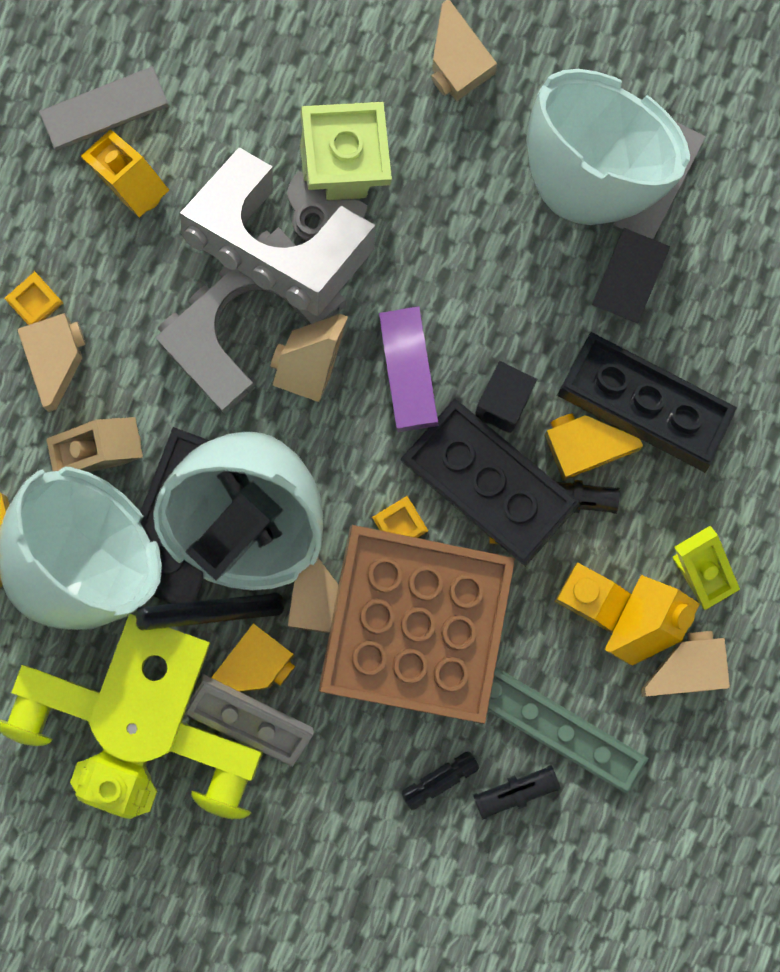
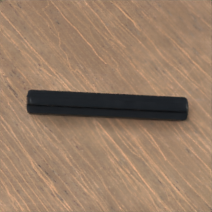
M279 593L139 607L135 612L136 626L140 630L277 616L281 615L284 611L283 597Z

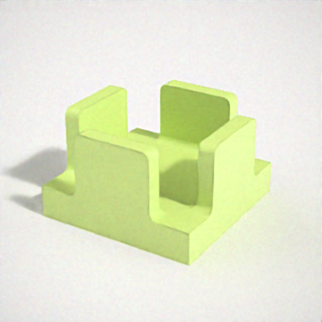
M384 102L301 106L302 136L300 150L303 180L307 181L308 190L326 189V200L360 199L367 197L369 188L372 186H387L391 184L392 176Z

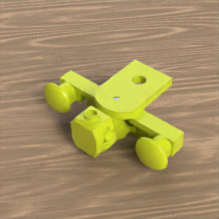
M130 614L100 692L29 666H21L11 692L17 695L8 721L0 719V733L24 745L44 746L53 740L42 734L51 708L89 721L96 740L104 749L103 752L89 759L77 762L70 784L76 792L77 799L82 803L127 819L150 812L158 791L152 783L146 764L150 760L173 752L216 768L206 794L191 791L193 800L202 809L227 819H243L251 814V811L239 807L248 780L252 781L263 752L182 722L210 647V642L172 628L140 630L136 626V616ZM152 656H160L167 663V672L158 681L148 679L143 670L144 663Z

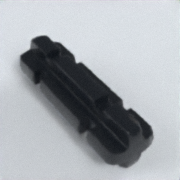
M469 751L464 752L454 758V763L450 764L448 762L420 779L421 783L418 785L414 783L402 791V797L411 810L417 809L426 803L425 799L429 797L435 798L461 782L459 780L461 777L465 776L467 778L477 772L479 765L472 753Z

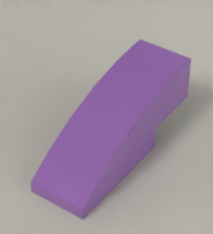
M419 306L379 313L397 431L404 432L439 426Z

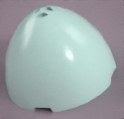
M570 69L550 75L537 94L526 138L530 171L540 197L559 217L586 225L616 222L647 210L666 196L681 180L690 161L688 143L680 127L657 102L648 95L642 100L620 88L622 80L597 71Z
M257 432L227 434L210 440L190 452L165 481L158 494L153 512L154 525L162 545L178 563L185 560L203 571L204 579L230 588L245 590L273 589L296 581L299 573L310 564L314 565L316 563L323 540V510L320 493L314 478L294 451L280 440ZM223 471L242 472L247 475L250 482L256 483L283 509V512L274 520L283 535L273 539L271 543L262 548H259L257 541H255L235 565L215 581L186 553V550L209 529L233 502L220 479L217 478V475Z
M64 467L59 471L44 472L42 469L22 484L6 510L0 526V578L11 603L28 619L58 629H94L130 615L154 595L161 579L162 564L157 541L150 542L140 523L143 515L138 508L108 481L90 472L73 467Z

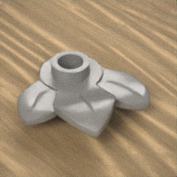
M300 171L296 173L288 186V200L295 210L292 218L293 228L296 234L305 241L313 238L340 206L364 218L368 208L367 205L352 199L326 200V189L308 190L307 181L303 180V172ZM317 216L320 218L321 223L317 228H308L305 225L307 218Z

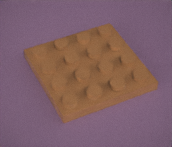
M351 525L318 692L485 724L515 558Z

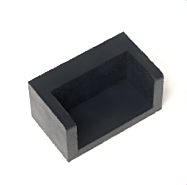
M623 228L592 305L638 324L670 246Z
M499 361L477 405L475 415L507 433H512L533 392L537 379Z
M253 481L239 490L234 496L235 500L209 529L186 550V553L215 581L235 565L283 512V509Z

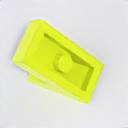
M711 526L674 547L677 554L673 556V560L704 610L740 590L719 536Z

